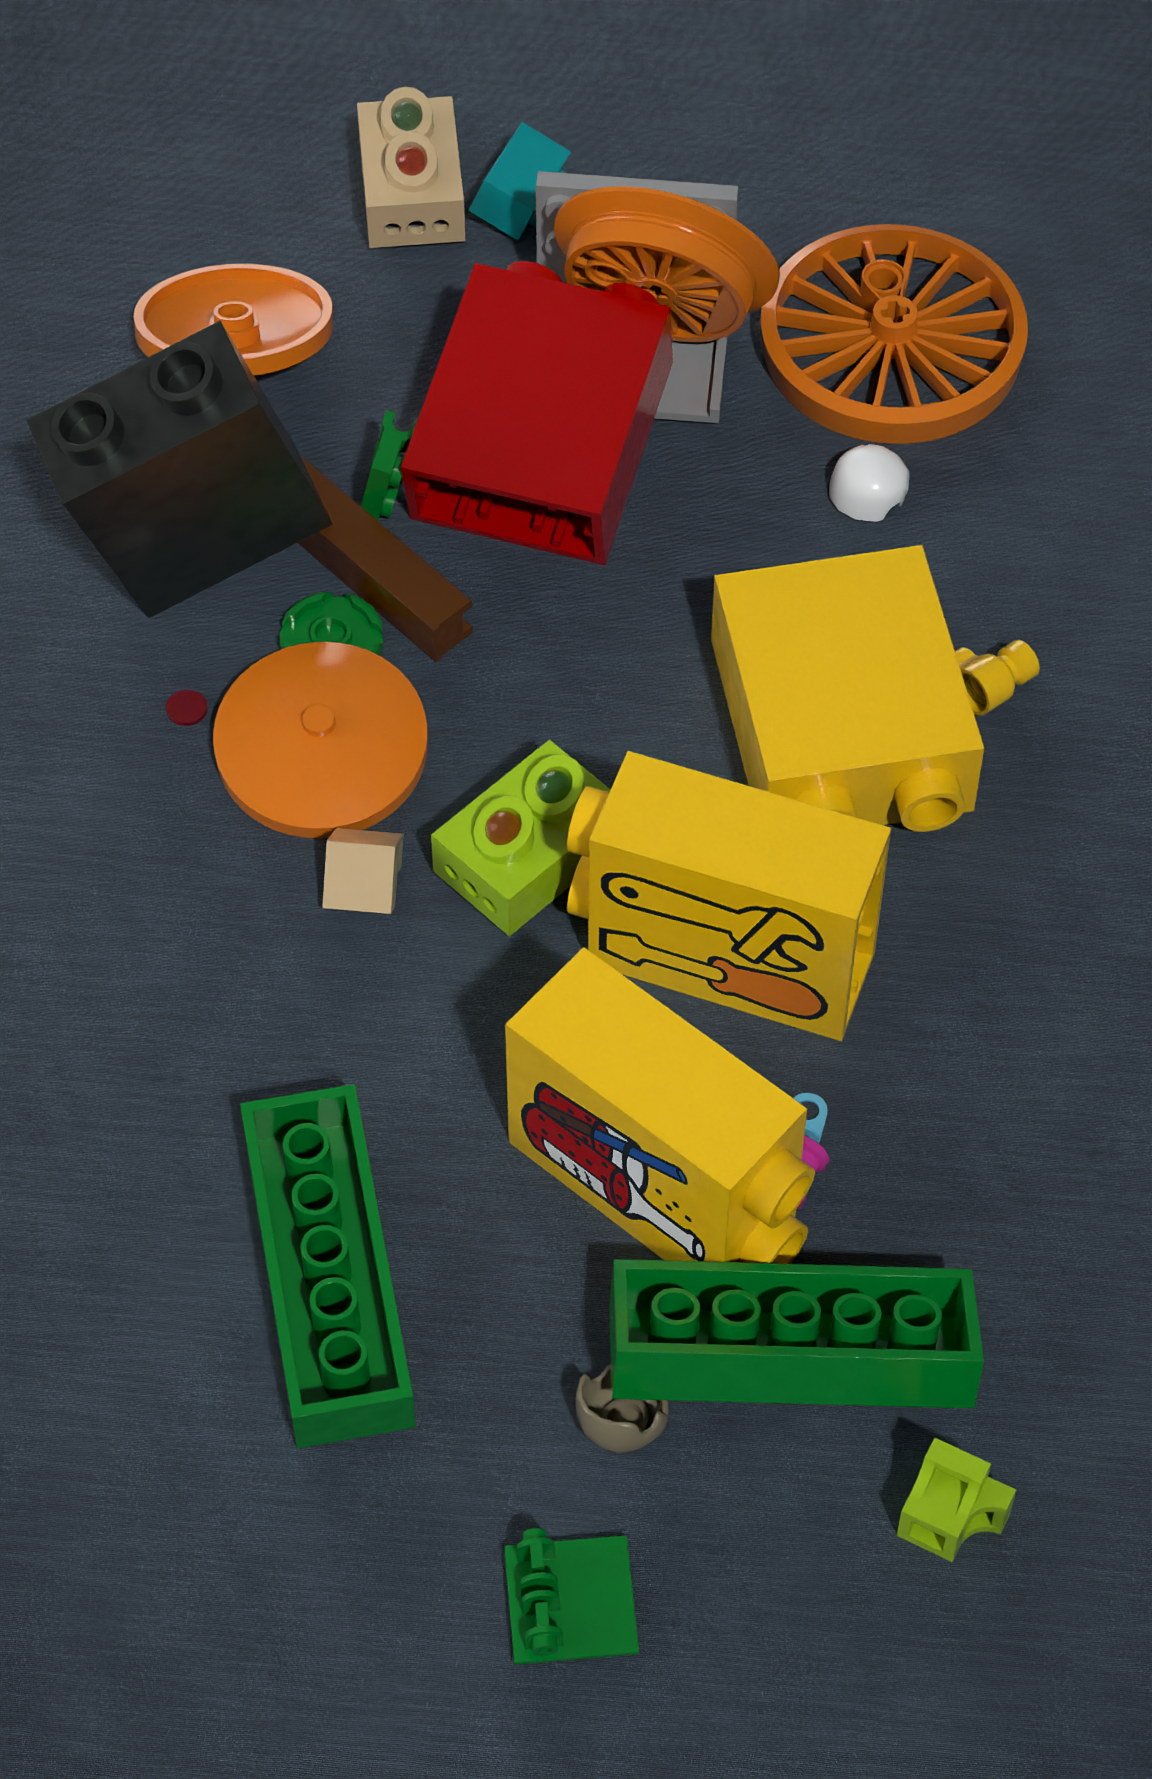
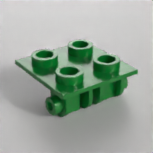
M533 1528L522 1533L523 1541L519 1542L518 1545L504 1546L514 1665L639 1654L627 1535L553 1541L547 1537L545 1529Z

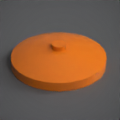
M260 264L215 265L172 276L153 286L140 298L136 304L133 316L136 342L142 352L148 357L221 321L253 376L279 371L308 359L323 348L333 331L332 301L328 292L320 284L301 273Z
M311 642L286 647L273 652L251 665L236 679L219 706L214 723L213 746L216 765L223 785L234 802L246 814L275 831L301 838L320 839L329 838L336 828L367 829L391 815L406 801L418 784L425 767L428 753V729L425 711L417 691L408 678L392 663L369 650L354 645L336 642Z

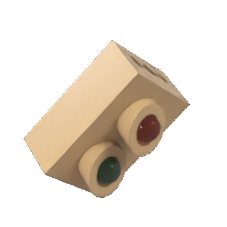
M404 86L394 89L386 96L384 101L357 103L369 248L465 241L464 196L452 96L427 98L424 93L416 88Z

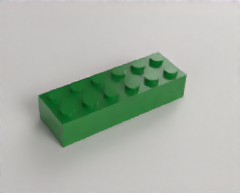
M355 1084L240 1103L297 1449L416 1428L413 1392Z
M614 1259L609 1304L612 1399L938 1408L975 1407L984 1357L972 1269Z

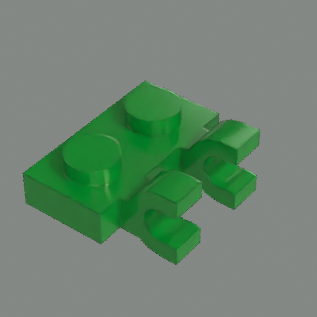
M389 410L385 411L380 428L381 440L377 441L371 461V471L361 503V507L377 521H379L380 515L388 518L391 517L399 491L398 488L401 481H403L401 465L404 457L399 456V452H405L406 454L418 421L415 419L411 430L407 432L399 431L393 425L396 413Z

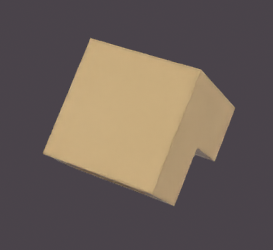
M336 828L326 843L323 908L391 914L396 903L397 874L402 867L404 834Z

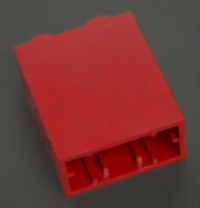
M513 262L506 270L475 263L401 465L410 519L605 566L673 364L671 307L659 304L658 300L651 293L632 284L613 283L607 285L603 291L563 283L554 271L534 262Z

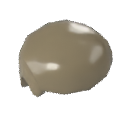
M611 1365L607 1366L604 1372L593 1380H590V1377L586 1374L579 1379L576 1393V1415L586 1438L602 1449L615 1453L632 1452L654 1441L666 1428L669 1414L668 1400L612 1399Z

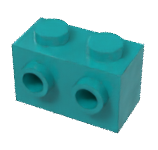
M521 122L484 179L468 211L514 239L519 240L528 224L536 228V181L538 171L567 173L562 168L571 151Z

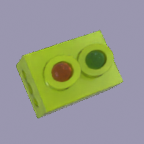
M549 739L431 834L433 872L510 937L571 886L575 870L582 855L567 850V837L576 804L584 788L590 786L610 792L611 789Z

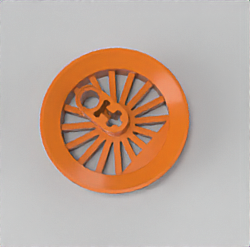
M631 186L596 188L571 197L560 207L555 218L554 234L560 249L566 256L564 273L567 283L603 291L607 285L613 283H627L645 289L658 300L659 304L671 307L672 341L706 342L727 337L741 327L747 313L767 304L773 298L778 288L780 279L778 264L770 249L757 235L727 214L681 195Z

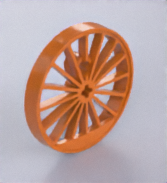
M879 224L854 227L832 233L810 243L779 269L780 279L777 291L773 298L761 308L764 360L773 382L782 395L802 414L821 426L848 437L877 443L909 444L932 441L961 432L984 419L1000 405L1010 392L1017 378L1028 338V321L1024 303L1016 286L999 265L983 252L960 239L935 230L909 225ZM875 255L906 256L904 267L891 260H876ZM856 257L863 258L865 267L862 271L861 287L838 262ZM914 258H922L942 264V267L912 301L905 297ZM818 271H823L852 303L806 281V279ZM955 272L961 273L975 283L925 308ZM790 295H795L833 315L782 306ZM985 297H990L999 308V310L947 317ZM777 326L827 334L781 340ZM1006 328L1009 332L1010 342H1000L959 334ZM837 352L803 370L791 359L794 357ZM954 354L1002 362L991 373ZM884 357L873 405L849 399L848 397L881 358ZM892 359L895 360L909 407L881 406ZM860 361L835 392L817 383ZM909 364L943 401L921 405ZM933 365L976 387L960 395Z

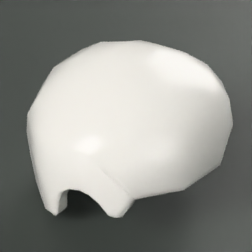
M874 444L860 445L845 452L836 463L830 480L829 498L839 511L856 520L881 521L893 506H901L909 489L910 473L900 456L884 446Z

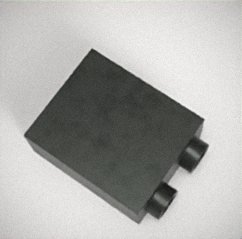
M221 321L188 336L26 420L62 504L148 618L333 525L293 440Z

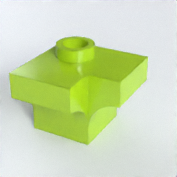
M934 1438L924 1457L913 1489L901 1511L897 1536L953 1562L961 1544L969 1536L979 1532H994L1001 1535L1011 1514L1016 1489L988 1477L991 1463Z

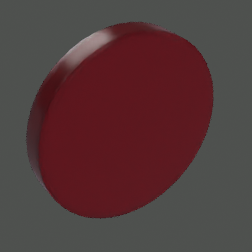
M194 690L178 691L166 703L167 716L173 723L181 726H191L199 723L204 719L208 710L205 697Z

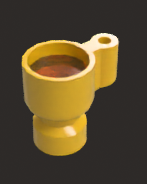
M1014 640L1001 648L997 656L993 654L978 656L965 647L955 651L973 713L976 715H985L1012 697L1015 685H1023L1037 676L1040 671L1039 661L1035 652L1022 640Z

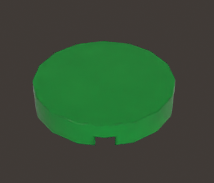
M332 592L317 593L301 599L286 612L280 631V648L284 649L311 642H336L354 645L380 656L384 649L382 621L374 607L358 596L345 593L346 598L341 596L333 597Z

